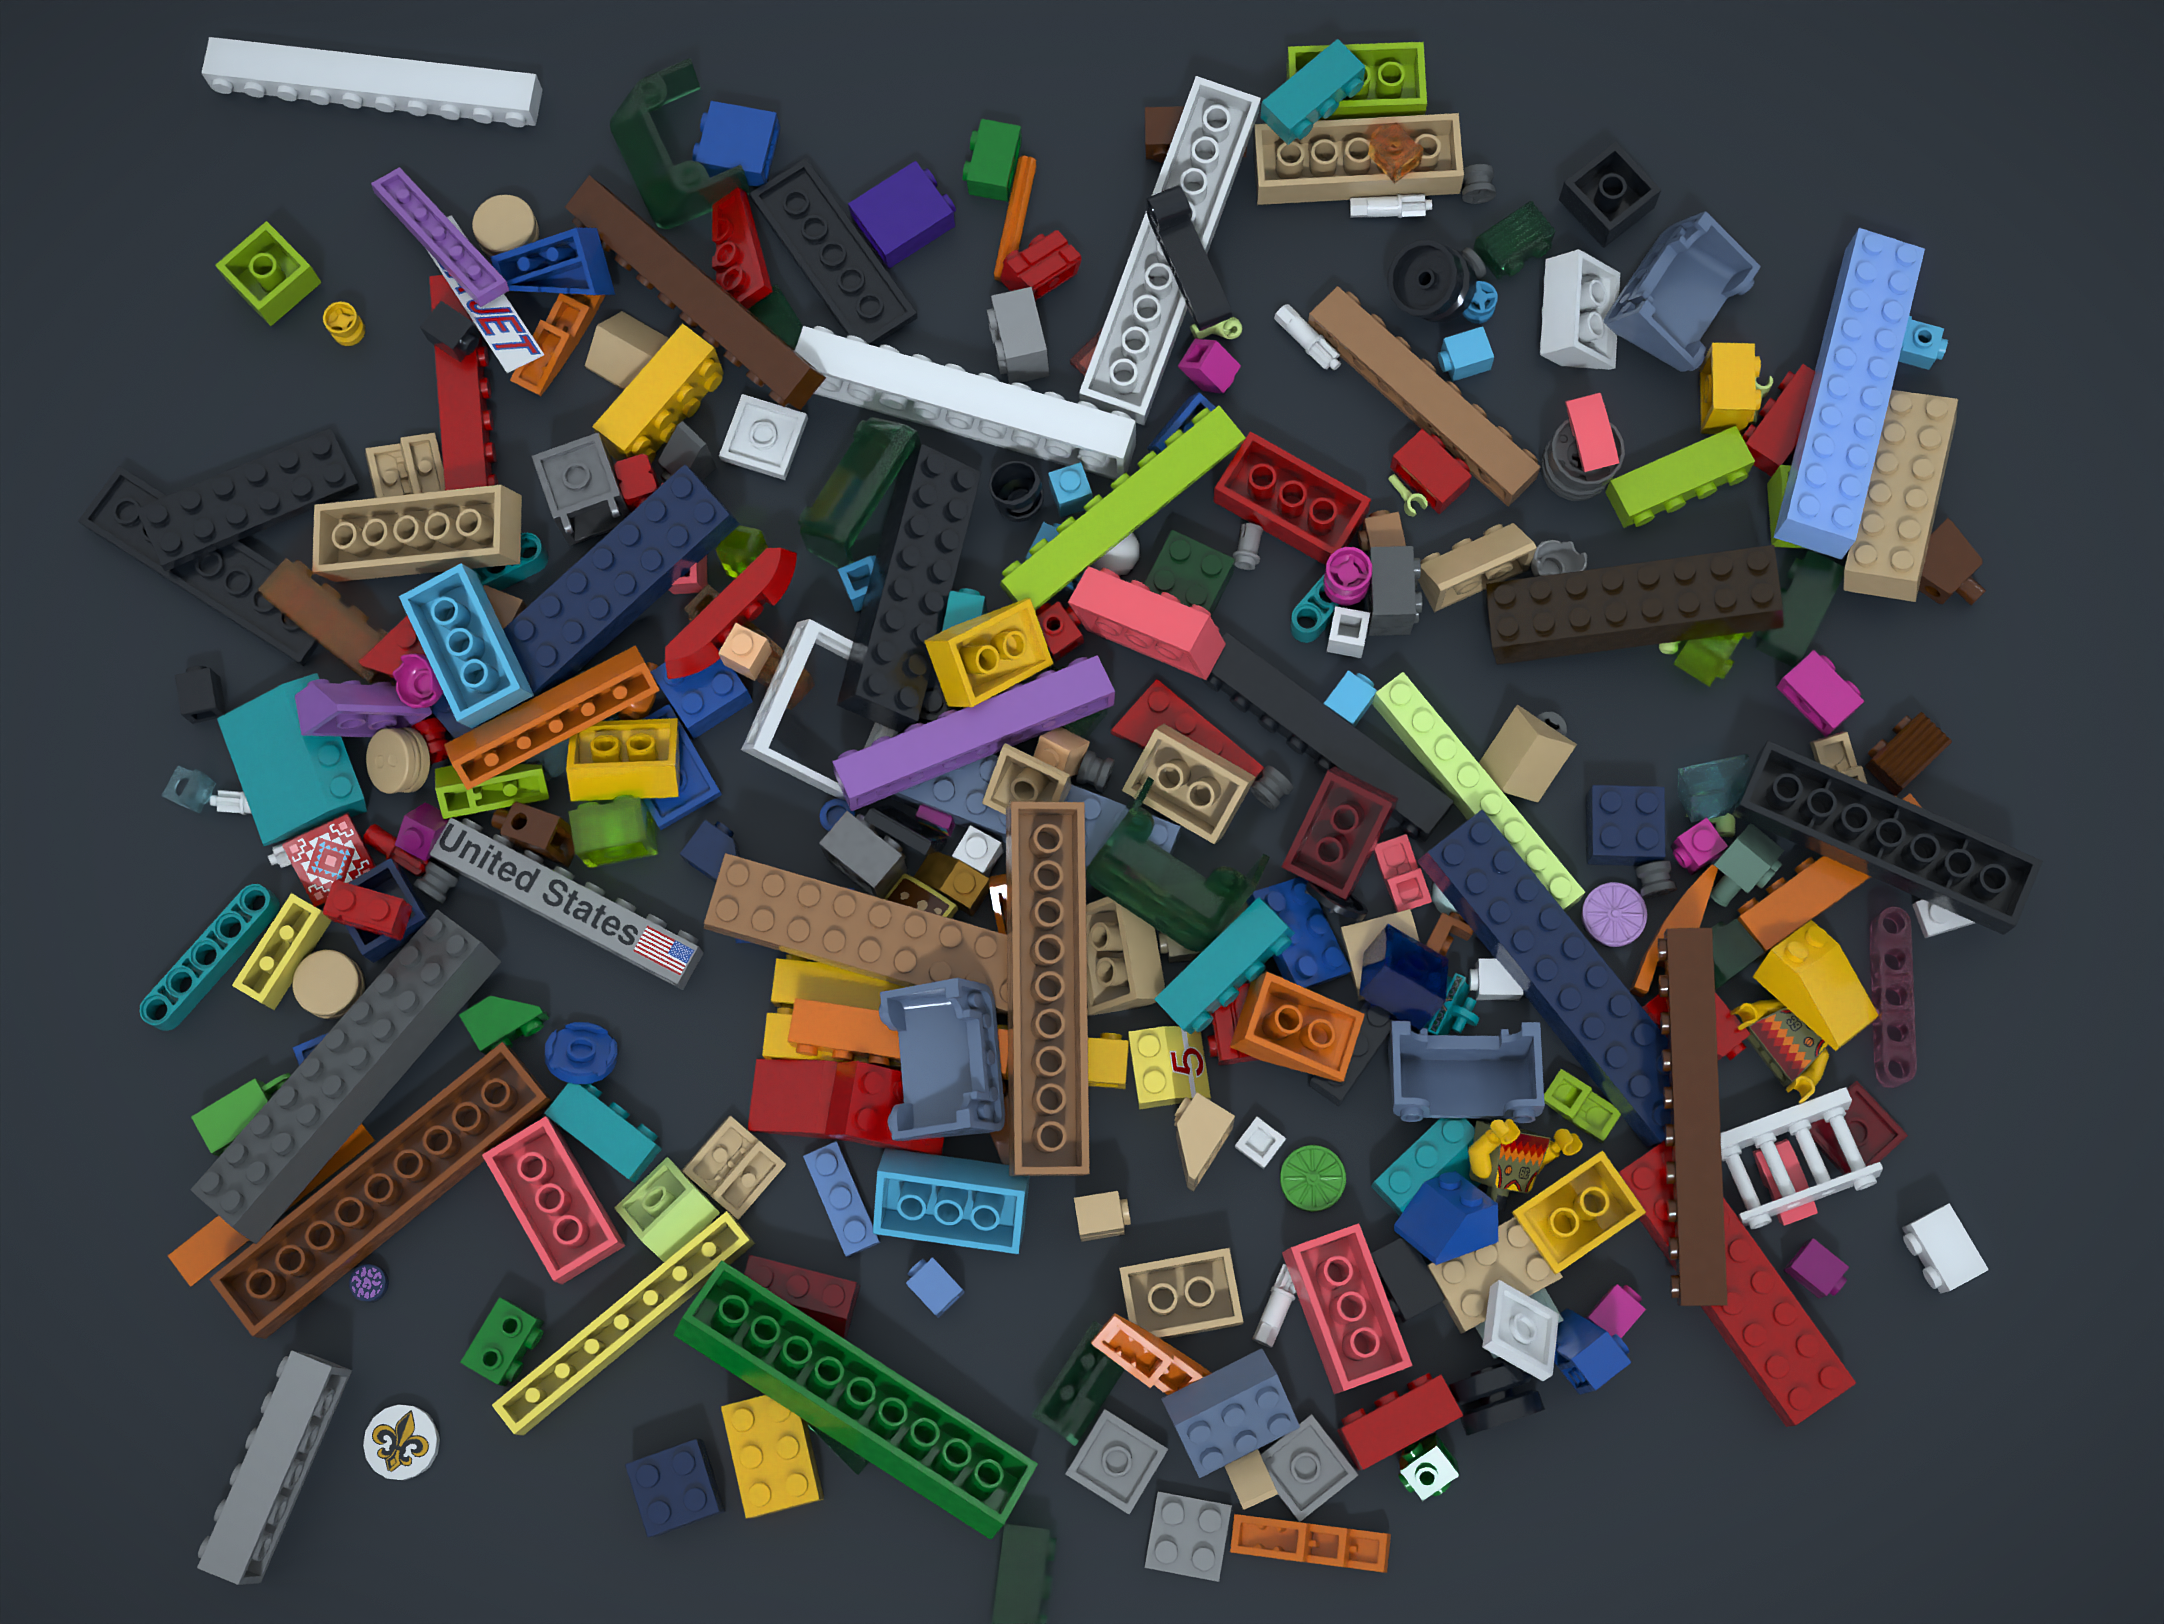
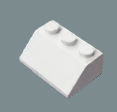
M1579 249L1546 259L1540 340L1541 356L1560 366L1606 370L1616 368L1617 334L1604 324V318L1619 296L1620 272Z

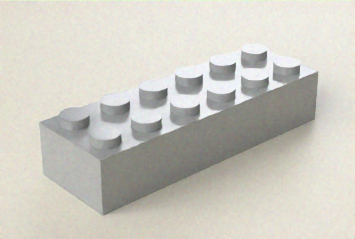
M291 1351L289 1357L285 1356L282 1359L276 1374L279 1378L274 1391L269 1392L261 1407L263 1417L258 1428H253L247 1438L245 1448L248 1449L243 1463H239L231 1475L230 1485H232L227 1500H222L216 1509L214 1521L217 1523L211 1536H207L200 1546L198 1557L201 1559L197 1566L198 1569L237 1585L262 1582L352 1370L315 1355Z

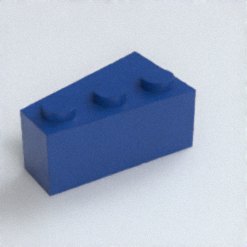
M574 228L490 257L493 267L507 281L510 291L616 295L597 228Z
M1568 1308L1560 1313L1563 1321L1558 1323L1554 1363L1579 1395L1596 1391L1631 1363L1626 1356L1630 1351L1617 1334L1611 1337L1606 1330Z

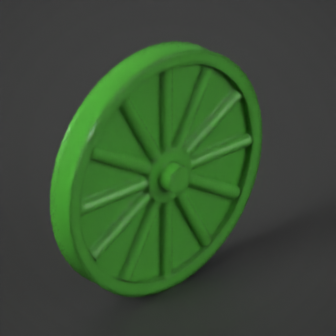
M1307 1145L1296 1149L1286 1158L1280 1172V1185L1287 1200L1295 1207L1304 1211L1317 1212L1331 1207L1339 1200L1345 1189L1346 1172L1341 1160L1334 1152L1322 1146Z

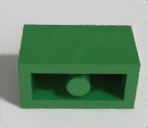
M981 119L979 130H973L971 135L970 150L973 151L971 161L966 160L963 169L962 180L967 181L969 195L1008 202L1022 144L1021 126Z

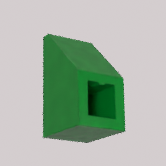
M488 996L459 1014L477 1047L485 1055L501 1042L511 1048L513 1046L512 1041L522 1035L529 1037L537 1033L544 1027L543 1022L550 1019L547 1012L539 1006L494 996Z

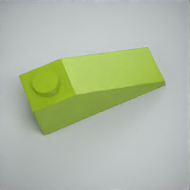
M517 764L469 790L465 788L453 766L435 769V790L443 819L510 807L515 802L525 804L549 799L542 765Z

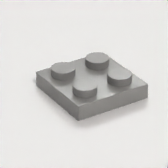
M1104 1409L1066 1475L1130 1515L1168 1449Z
M1312 1414L1299 1424L1300 1428L1286 1434L1261 1454L1279 1497L1299 1522L1358 1476L1357 1472Z
M1158 1492L1145 1568L1219 1582L1232 1505Z

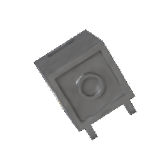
M599 433L532 456L552 517L569 546L612 531L631 513L623 499L619 486L620 483L613 466L614 462Z

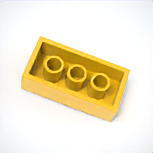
M682 323L592 426L595 433H599L609 454L613 458L620 461L644 454L648 456L651 463L654 461L656 451L664 442L668 443L677 425L686 417L693 416L699 409L702 398L708 392L716 390L720 385L724 372L715 348Z

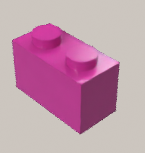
M1813 650L1785 675L1776 687L1827 737L1862 705L1864 700L1860 697L1859 689L1852 682L1844 681L1835 672L1834 664L1826 656H1819Z

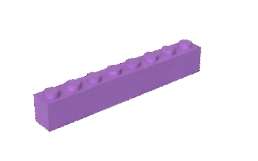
M1098 655L1089 659L1081 657L1072 661L1064 669L1057 672L1054 670L1043 672L1037 676L1036 680L1024 685L1017 683L1004 690L1002 694L989 698L974 707H967L959 711L954 709L948 710L939 715L937 720L927 724L916 723L909 726L900 735L892 738L890 736L881 737L875 740L870 747L860 751L855 749L846 751L837 760L833 761L834 775L850 810L854 811L1001 751L1005 743L1010 746L1017 745L1114 705L1115 690Z

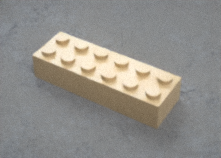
M1459 113L1317 121L1313 124L1312 130L1306 137L1301 140L1296 138L1289 145L1267 124H1254L1253 148L1257 205L1350 200V198L1397 196V194L1447 195L1460 194L1464 170Z
M1891 390L1857 538L1850 547L1844 569V591L1916 602L1955 429L1958 399Z
M503 485L316 504L314 505L312 573L334 582L443 572L460 563L470 569L520 564L522 495Z

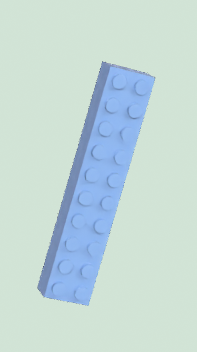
M1858 228L1845 249L1773 538L1838 559H1842L1856 541L1925 251L1924 248Z

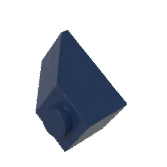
M704 820L681 851L680 856L686 863L716 883L725 853L740 857L738 845L732 838L735 834L733 831L718 821L715 825H712Z

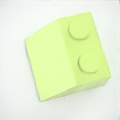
M668 1157L614 1207L637 1237L663 1262L667 1261L701 1231L707 1228L713 1219L720 1214L710 1200Z

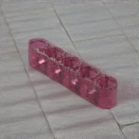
M1888 907L1879 913L1870 924L1872 1004L1879 1015L1873 1021L1875 1075L1879 1083L1888 1088H1897L1913 1079L1917 1070L1911 920L1907 912L1899 907ZM1888 918L1896 923L1898 929L1896 934L1886 931L1883 926V919ZM1885 954H1892L1897 958L1899 962L1897 970L1891 969L1886 965L1884 960ZM1887 989L1896 991L1900 996V1004L1898 1006L1892 1005L1886 999ZM1888 1025L1899 1028L1902 1035L1900 1042L1890 1039L1887 1033ZM1890 1061H1895L1901 1065L1903 1069L1902 1078H1896L1891 1075L1888 1068Z

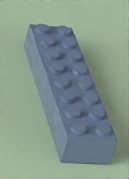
M992 754L891 795V799L919 809V806L923 804L949 814L953 817L955 824L965 828H969L971 825L994 839L1006 843V815L982 804L999 756ZM1071 784V789L1064 802H1084L1085 874L1133 893L1149 894L1150 899L1154 900L1180 838L1181 826Z

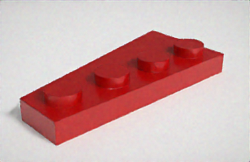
M737 187L712 205V241L716 243V252L712 256V268L716 271V282L748 309L772 293L773 290L747 193L740 187Z
M1158 679L1153 682L1111 730L1112 735L1120 739L1124 738L1144 750L1154 730L1165 724L1256 777L1254 781L1257 780L1264 770L1261 764Z

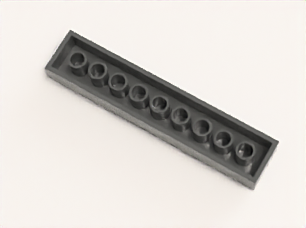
M437 909L190 1190L232 1228L257 1244L492 974L501 961L481 941Z

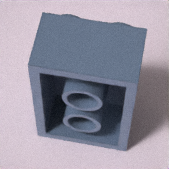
M1262 1348L1161 1399L1199 1478L1300 1428L1278 1375Z

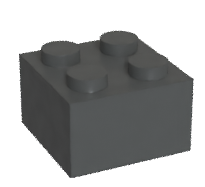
M1413 546L1370 547L1368 557L1372 563V576L1367 591V612L1370 613L1368 636L1410 635L1413 624L1419 623V613H1422L1421 591L1415 592L1421 575L1420 558H1414Z

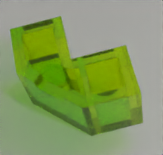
M1754 632L1688 640L1673 664L1710 687L1716 676L1723 680L1734 664V661L1729 659L1741 638L1744 636L1750 639Z

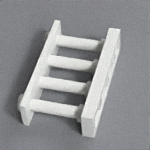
M1846 1087L1721 1133L1722 1161H1726L1747 1211L1740 1213L1738 1216L1744 1226L1750 1225L1751 1229L1760 1228L1772 1222L1771 1216L1853 1186L1858 1191L1877 1183L1876 1178L1880 1176L1883 1170L1881 1163L1878 1162L1866 1167L1844 1119L1846 1115L1845 1110L1849 1109L1852 1102ZM1824 1119L1826 1123L1830 1122L1852 1171L1832 1180L1809 1131L1812 1127L1810 1123ZM1788 1131L1792 1136H1796L1817 1184L1797 1193L1774 1143L1777 1140L1776 1136ZM1755 1144L1756 1148L1761 1149L1782 1198L1762 1206L1739 1156L1742 1154V1148Z

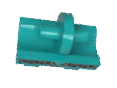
M1455 973L1453 978L1436 974L1430 985L1429 992L1431 995L1442 999L1437 1010L1422 1004L1414 1017L1416 1024L1421 1028H1427V1032L1430 1035H1449L1451 1029L1461 1034L1466 1024L1477 1026L1480 1018L1472 1012L1477 1001L1468 997L1470 990L1469 985L1465 982L1466 977Z

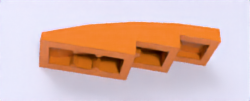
M560 293L546 321L540 320L532 336L544 353V356L515 369L510 381L542 396L578 345L606 295H564Z
M1713 864L1683 894L1660 925L1641 960L1629 991L1631 994L1643 998L1649 991L1656 966L1665 968V961L1658 960V938H1664L1666 929L1700 928L1718 868Z
M1116 1313L1112 1315L1091 1341L1093 1346L1149 1388L1154 1385L1166 1395H1170L1211 1374L1206 1368L1170 1344Z
M1234 1514L1230 1552L1387 1573L1391 1534Z

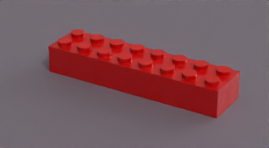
M1663 1141L1618 1173L1646 1211L1645 1214L1639 1217V1220L1676 1271V1260L1669 1259V1237H1675V1222H1668L1667 1200L1674 1199L1673 1184H1667L1666 1161H1672V1146H1665V1141ZM1723 1197L1727 1306L1701 1307L1786 1427L1796 1426L1855 1385L1856 1382Z

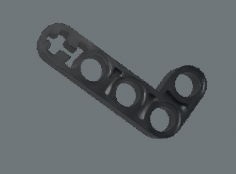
M1178 184L1146 199V213L1150 225L1198 330H1205L1232 318L1230 305L1191 221L1190 205L1182 187Z

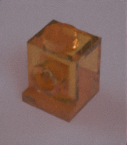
M1397 122L1389 128L1385 124L1381 125L1372 133L1368 155L1394 184L1421 164L1424 148L1420 144L1417 145Z

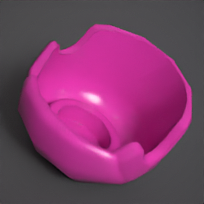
M416 653L401 656L402 664L393 671V676L396 680V692L401 702L414 709L434 705L443 695V690L427 656Z

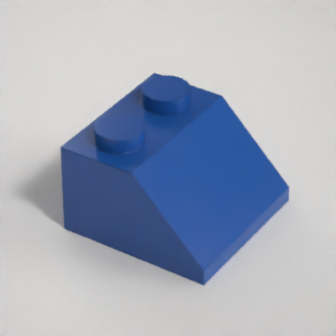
M1446 1172L1422 1184L1394 1224V1231L1431 1262L1438 1265L1499 1242L1498 1203L1458 1172Z

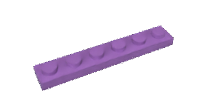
M400 167L371 183L374 193L480 307L510 291L507 281Z

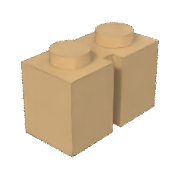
M1118 1191L1074 1198L1081 1242L1125 1235L1124 1226L1131 1225L1127 1199L1120 1200Z

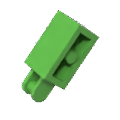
M290 1073L283 1074L267 1084L254 1078L191 1116L211 1154L220 1156L271 1099L272 1093L277 1091L291 1076Z

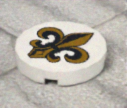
M395 1405L385 1408L372 1419L365 1431L363 1447L366 1460L375 1472L387 1479L407 1480L418 1476L432 1465L438 1454L440 1437L433 1419L427 1412L416 1406Z

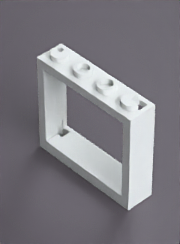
M811 619L796 623L741 750L838 799L846 800L837 782L769 749L814 643L847 660L849 659L853 641ZM875 722L864 749L870 747L875 740L884 736L895 737L898 732Z

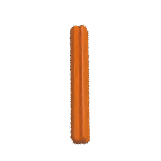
M1023 155L1018 158L994 270V278L998 282H1001L1000 276L1004 266V259L1012 251L1019 250L1036 170V159Z

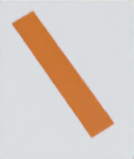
M362 1123L286 1211L375 1141ZM218 1215L170 1253L168 1257L191 1287L247 1243L249 1239L232 1228Z

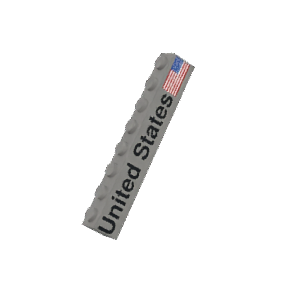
M450 818L429 854L438 863L681 990L685 988L704 954L700 947L696 945L699 941L697 938L682 930H679L677 935L666 930L667 923L651 914H648L646 919L634 913L636 907L623 899L617 898L614 903L603 897L606 893L603 889L590 882H586L585 886H582L572 881L575 875L559 866H556L554 870L543 866L544 859L528 850H525L523 855L511 849L514 844L500 835L494 834L491 839L481 833L483 828L467 818H464L462 823Z

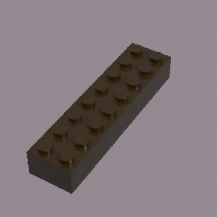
M1774 545L1486 584L1492 649L1497 665L1784 628L1783 605Z

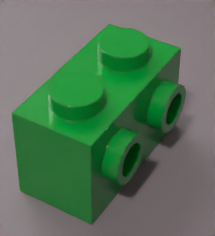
M499 1297L460 1363L497 1385L506 1386L509 1381L513 1383L524 1367V1363L521 1360L528 1348L533 1350L539 1343L544 1332L540 1329L544 1321L511 1301Z

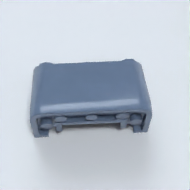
M1707 211L1701 212L1674 223L1657 238L1606 314L1604 324L1618 336L1680 372L1693 371L1705 360L1704 353L1706 347L1700 342V339L1728 297L1736 294L1743 295L1750 290L1755 282L1753 278L1761 266Z
M953 978L880 992V1019L889 1029L898 1032L904 1103L895 1105L888 1116V1127L892 1133V1140L909 1141L981 1134L1002 1130L1005 1123V1107L995 1000L989 986L975 981Z
M1392 1021L1388 1038L1393 1112L1397 1116H1401V1120L1417 1122L1423 1118L1513 1119L1517 1123H1530L1535 1121V1117L1542 1114L1545 1103L1540 1022H1522L1521 1031L1509 1035L1508 1029H1501L1499 1036L1428 1035L1427 1028H1420L1419 1034L1411 1031L1410 1021Z

